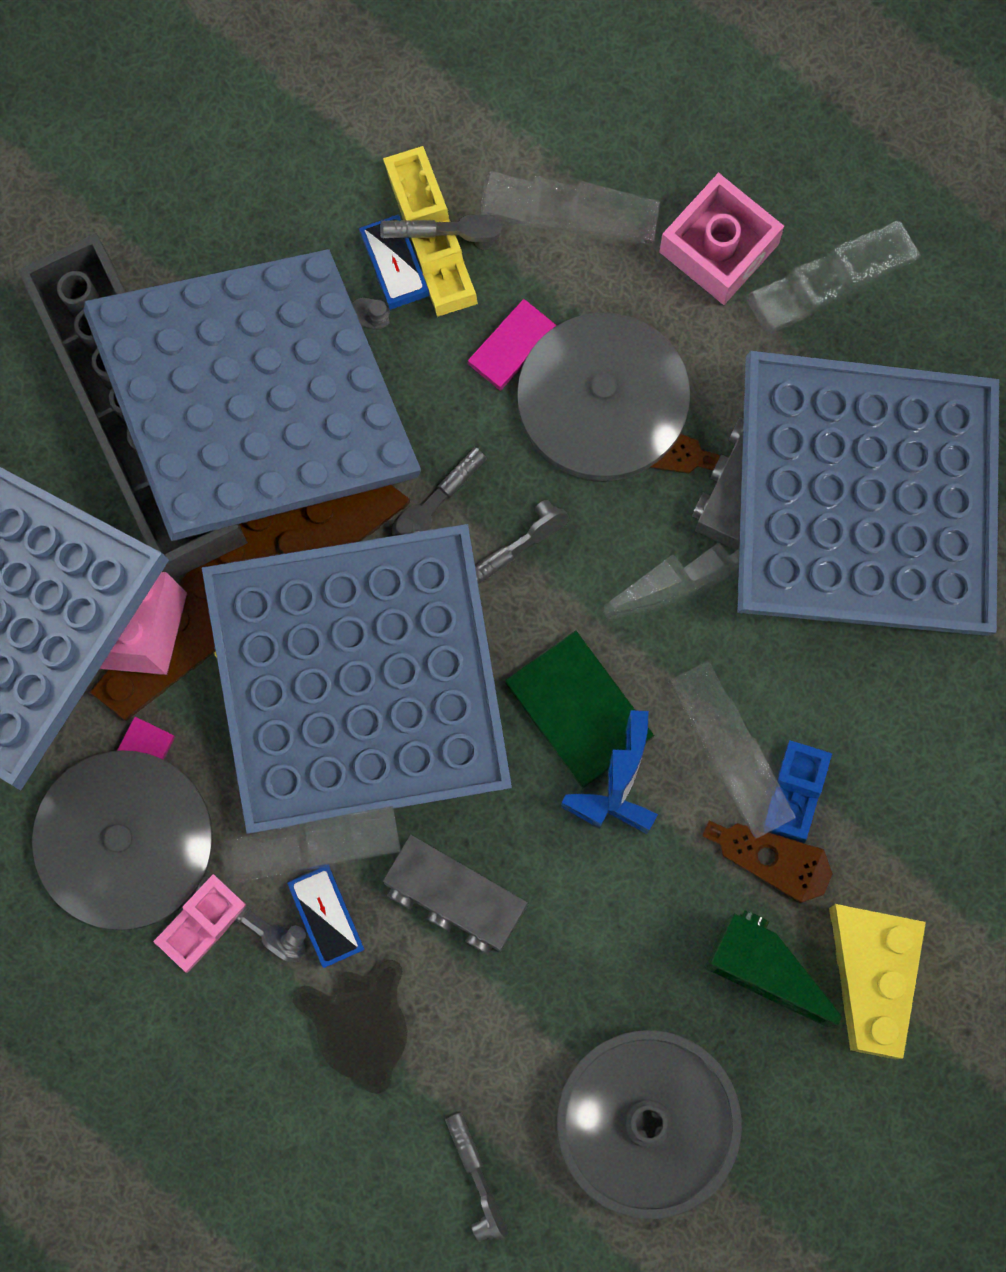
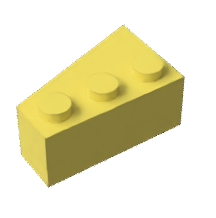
M835 904L829 908L833 926L850 1050L891 1059H903L926 922Z

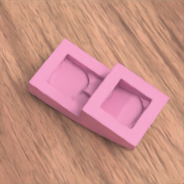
M213 874L184 904L182 912L153 942L188 973L218 941L247 905Z

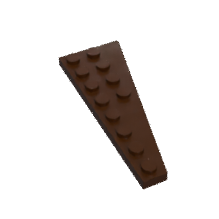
M388 485L240 523L239 526L248 542L247 544L189 571L179 583L187 592L167 675L108 670L90 693L127 721L164 693L171 685L191 670L197 668L216 651L202 567L360 542L378 530L381 525L398 512L404 510L410 503V498L394 486Z

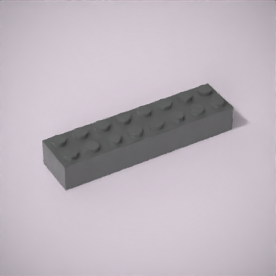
M97 233L19 269L20 276L146 544L163 553L169 559L162 572H167L175 579L247 544L248 542L239 524L174 541L170 540L83 311L85 301L126 293V289Z

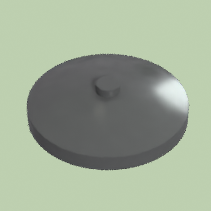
M585 314L557 325L547 332L532 348L524 362L519 377V416L529 441L537 452L550 464L567 474L586 480H622L650 469V466L662 459L674 446L682 434L689 411L690 386L688 375L676 349L668 339L650 325L621 314Z
M137 751L105 752L89 757L69 768L50 787L39 806L34 822L32 836L33 857L38 875L49 895L60 907L75 918L87 924L106 929L128 930L142 928L169 917L178 911L196 892L197 886L206 875L213 849L211 817L207 805L196 786L185 774L167 761Z
M643 1030L621 1034L603 1042L590 1051L577 1064L566 1081L560 1097L557 1112V1135L565 1164L579 1186L590 1197L604 1207L622 1215L640 1219H660L676 1216L695 1208L707 1200L722 1185L738 1155L742 1135V1117L734 1086L727 1073L711 1054L694 1042L679 1035L662 1031Z

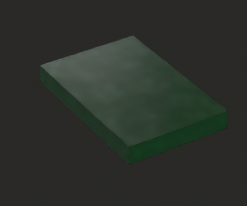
M576 630L505 680V684L582 789L608 771L613 750H626V727L630 711L635 709ZM649 728L646 743L654 738V734Z

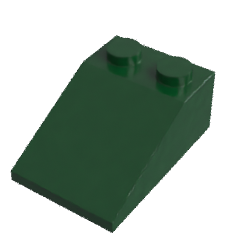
M744 910L743 914L737 915L734 913L726 919L704 969L825 1027L839 1025L842 1015L777 933L767 929L769 921Z

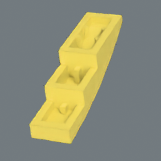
M423 146L383 158L403 220L450 222L445 201ZM456 235L410 238L437 317L478 304Z

